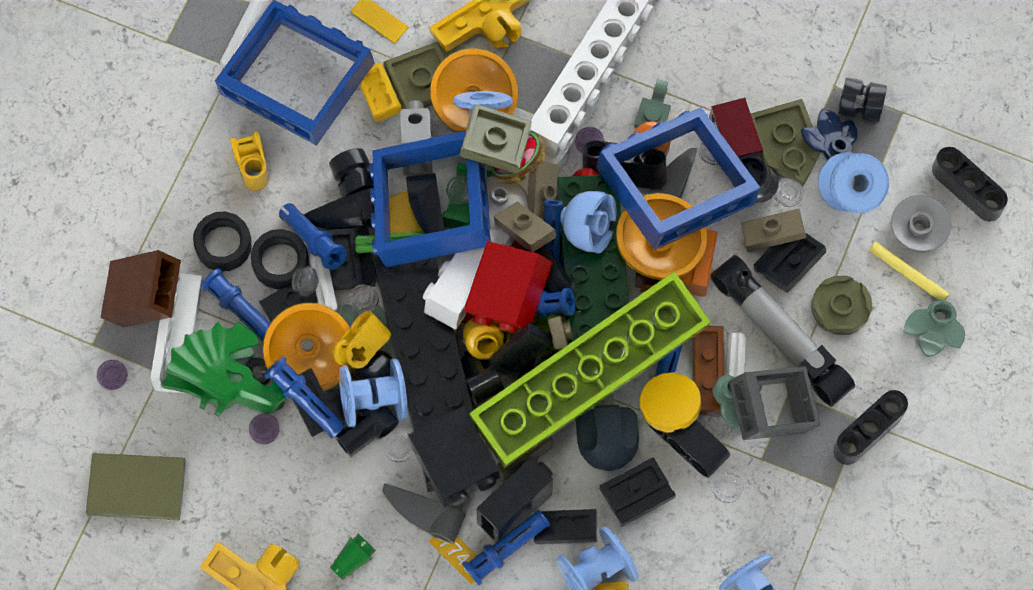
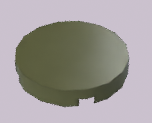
M833 276L825 279L815 290L811 301L812 314L816 322L825 331L836 335H849L859 331L867 323L872 311V298L867 288L861 282L859 283L849 276Z

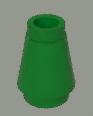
M358 533L354 538H349L330 568L344 580L347 576L372 560L371 555L376 550Z

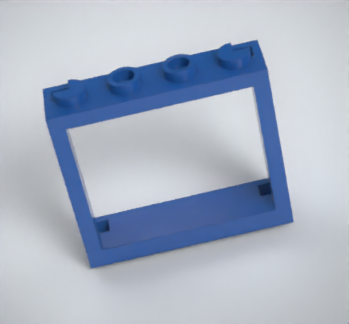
M273 0L218 75L215 83L220 95L317 146L375 63L371 49L363 46L362 41H353L346 37L341 30L335 27L330 29L322 25L321 21L312 15L305 16L299 13L291 4L286 6ZM281 24L354 62L314 120L240 82Z
M702 107L691 112L684 111L677 118L668 122H659L652 129L643 133H634L627 140L618 144L612 143L601 150L596 166L653 250L754 205L760 191V186ZM695 131L735 188L660 221L620 163Z
M466 131L372 150L373 163L369 164V171L374 181V188L370 189V197L375 207V213L371 214V223L376 233V239H372V248L374 255L380 257L385 267L484 248L487 241L491 242L486 164L467 158L470 225L391 241L388 170L457 156L460 154Z

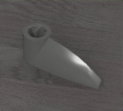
M690 148L674 159L666 167V184L661 188L650 189L648 195L664 193L682 198L697 148Z
M384 483L383 494L406 520L429 533L434 538L454 544L466 515L464 512L450 505L444 507L439 501Z

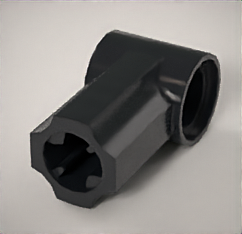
M466 350L461 363L467 377L465 379L476 402L478 403L504 390L496 369L490 367L489 361L475 358Z
M381 406L375 410L362 409L356 418L355 427H348L346 425L335 436V439L345 453L352 457L374 439H381L392 432L399 424V420L387 406Z

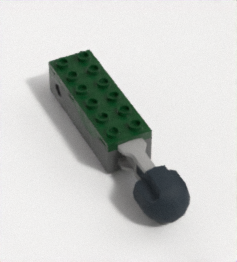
M591 168L579 169L569 177H557V200L562 201V210L577 194L587 191H600L614 197L617 213L616 222L610 221L608 231H613L612 238L601 253L586 252L576 248L567 240L563 224H561L560 249L563 260L562 268L578 289L574 292V314L566 316V322H570L573 339L569 340V344L629 303L626 265L616 243V228L621 216L620 201L604 178ZM613 393L596 404L594 409H589L575 419L577 444L580 454L591 466L600 470L613 471L624 467L632 461L638 451L639 443L637 414L629 407L614 405Z

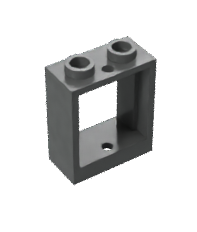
M806 366L744 372L729 381L743 440L804 434L820 426L819 411L815 405L812 383ZM785 383L795 423L768 426L759 386Z

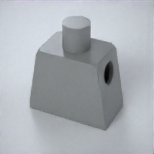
M410 101L406 104V109L400 111L401 144L431 138L430 110L424 108L423 103L420 101ZM432 161L403 167V176L433 173Z

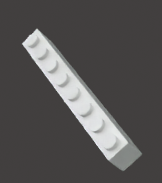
M572 138L566 151L560 150L555 159L537 151L532 161L558 164L559 174L571 155L575 138ZM529 164L519 171L518 174L505 176L519 183L527 195ZM495 196L497 199H503L501 196ZM490 228L491 242L511 247L515 241L514 238L502 229ZM484 248L454 253V257L450 262L446 260L438 273L440 278L436 284L430 283L423 295V299L426 300L424 313L457 329L467 314L463 310Z

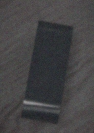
M592 140L582 146L583 168H591L599 173L596 166L600 152L604 147L613 142ZM651 149L620 163L636 187L657 189L666 184V155L661 150Z
M944 147L938 152L932 166L934 177L981 219L989 222L997 220L1008 202L1007 193L955 147ZM948 161L954 167L946 168L941 162ZM963 181H971L976 187H967ZM986 200H992L996 202L998 207L993 208L988 206Z
M890 390L884 393L839 435L834 445L833 453L836 460L845 465L857 462L901 421L908 408V400L905 394L897 390ZM890 402L896 404L899 412L893 413L888 411L885 404ZM867 422L873 423L878 428V431L874 433L868 432L863 424ZM842 443H852L856 447V452H846L842 448Z
M697 420L683 430L682 428L674 430L675 432L659 431L649 425L655 433L706 478H709L730 457L727 448Z

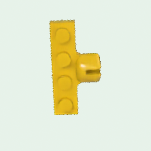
M472 0L430 26V34L446 53L479 33L485 35L495 48L506 49L509 45L503 40V37L506 36L514 44L522 33L521 24L512 12L530 0Z
M217 541L200 568L230 590H288V582L300 564L295 556L290 555L285 549L275 544L268 545L258 561L250 564Z

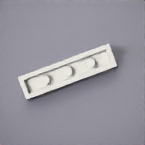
M179 270L172 318L162 319L159 322L150 377L155 391L185 394L180 391L164 389L162 384L167 376L166 367L171 361V349L180 347L183 344L185 334L190 335L195 332L202 290L201 284L203 282L201 275L182 274Z

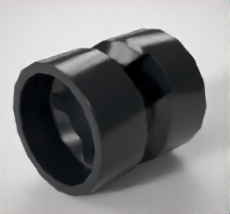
M846 77L838 114L850 117L861 114L864 120L879 122L887 85L870 82L866 86L862 80ZM857 95H864L862 104L855 102Z
M362 148L341 152L329 162L335 180L340 182L338 188L342 197L364 189L374 188V181L369 171L370 162L365 150Z
M747 155L739 158L760 186L755 203H763L770 200L776 194L779 186L776 173L757 156Z

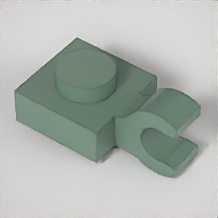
M657 79L652 99L642 98L634 128L637 129L639 125L645 122H667L671 105L664 104L663 102L667 93L668 82Z

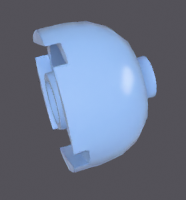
M587 191L577 194L561 212L560 221L563 224L567 240L583 251L601 253L607 247L613 235V231H608L610 221L616 222L617 213L614 197L600 191Z

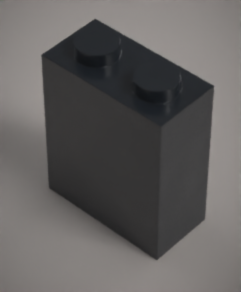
M464 406L408 434L409 445L444 507L449 504L457 506L465 502L469 498L468 495L478 489L480 492L486 491L497 483L499 468Z
M531 457L477 507V524L495 543L531 516L534 511L552 496V471L542 461L537 463Z

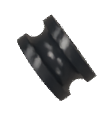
M260 357L251 358L244 365L250 368L251 372H254L253 367L260 366L261 371H267L265 361ZM261 373L262 377L256 380L266 386L271 378L267 379L264 373Z

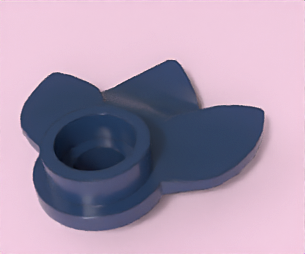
M821 109L819 112L817 127H805L801 130L802 137L807 145L814 151L823 152L827 160L840 153H852V144L858 137V131L853 121L841 122L835 112L827 109Z

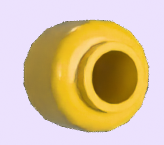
M472 318L465 325L463 333L467 350L475 358L488 360L504 345L505 337L503 330L498 328L499 324L491 322L490 327L473 322Z

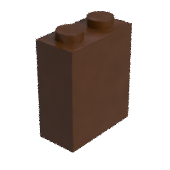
M156 250L110 261L100 318L121 327L172 318L181 260Z

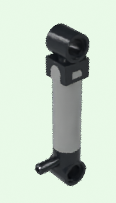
M733 255L710 274L711 280L717 289L725 296L731 297L795 367L806 366L812 387L825 404L830 407L834 406L855 388V382L851 375L842 366L835 364L836 359L823 345L818 347L753 278L751 270L741 258Z

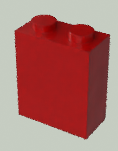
M487 241L463 311L474 316L472 321L477 324L490 327L491 322L499 324L498 328L500 330L516 334L517 329L521 330L528 323L532 324L553 262L537 253Z

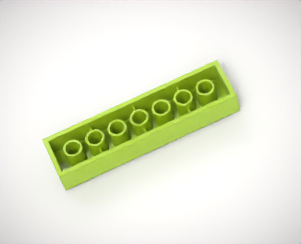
M674 271L470 412L469 417L503 468H506L703 331L711 321Z

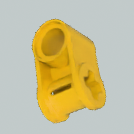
M254 131L253 135L239 139L229 138L245 187L252 191L264 189L268 185L269 174L259 132ZM253 170L261 171L256 176L248 175Z
M370 310L365 311L354 320L348 331L335 344L332 353L333 359L340 366L363 368L376 352L387 343L391 332Z

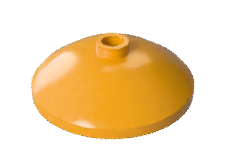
M474 48L457 51L445 58L434 72L430 84L431 104L440 121L456 133L466 131L469 123V109L454 105L453 99L458 94L475 91L499 92L511 96L513 104L506 108L497 109V111L513 115L518 102V85L515 75L508 64L492 52Z
M655 193L643 196L660 221L693 207L685 200L670 194ZM624 210L616 228V243L622 258L633 270L648 278L663 280L674 271L678 277H682L698 265L706 249L707 231L706 227L662 248L653 250L630 215Z
M301 303L291 306L278 314L267 328L263 340V357L266 367L268 369L275 361L284 356L287 359L286 363L297 374L312 368L323 391H327L339 383V370L342 367L333 359V348L350 327L339 313L325 305ZM305 340H310L313 343L312 347L308 350L302 348V343Z

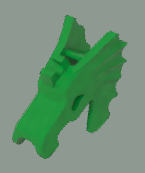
M217 322L210 330L200 329L190 335L185 334L183 344L180 347L171 349V361L166 367L167 376L163 381L162 387L200 398L199 408L205 410L207 404L216 406L217 409L214 414L216 416H220L226 409L231 408L235 404L265 414H272L282 409L287 397L282 395L283 390L274 381L271 385L265 386L253 378L250 368L236 362L237 360L254 357L251 347L258 345L256 335L240 322H237L234 327L228 329Z

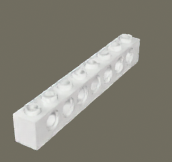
M608 0L531 119L530 132L536 134L539 139L538 151L555 159L561 149L567 150L573 138L572 131L575 127L579 129L582 126L587 115L585 112L587 107H593L596 104L601 92L599 88L602 84L607 85L614 73L613 66L615 63L620 64L623 61L628 49L626 45L629 41L633 43L636 40L641 29L639 25L642 20L647 22L654 9L652 4L655 0ZM568 99H571V100H574V101H576V102H569V101H567V100H568ZM553 121H559L562 124H555Z

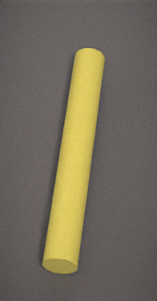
M875 242L869 251L937 300H946L950 293L878 242Z

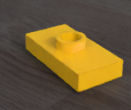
M382 62L373 65L360 83V87L373 118L378 123L399 114L402 107Z

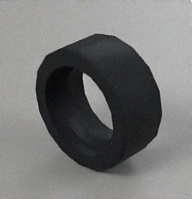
M227 211L214 212L205 216L197 224L193 234L194 248L200 262L212 270L220 268L224 272L240 267L248 259L252 249L251 235L245 221L238 215ZM218 227L235 229L240 236L238 249L224 257L211 255L205 247V238L211 230Z
M285 229L270 230L262 234L254 242L251 250V264L257 279L266 287L278 290L306 275L309 267L308 252L303 240L294 232ZM277 244L291 246L297 253L298 259L294 269L280 275H275L265 270L262 264V257L269 247Z

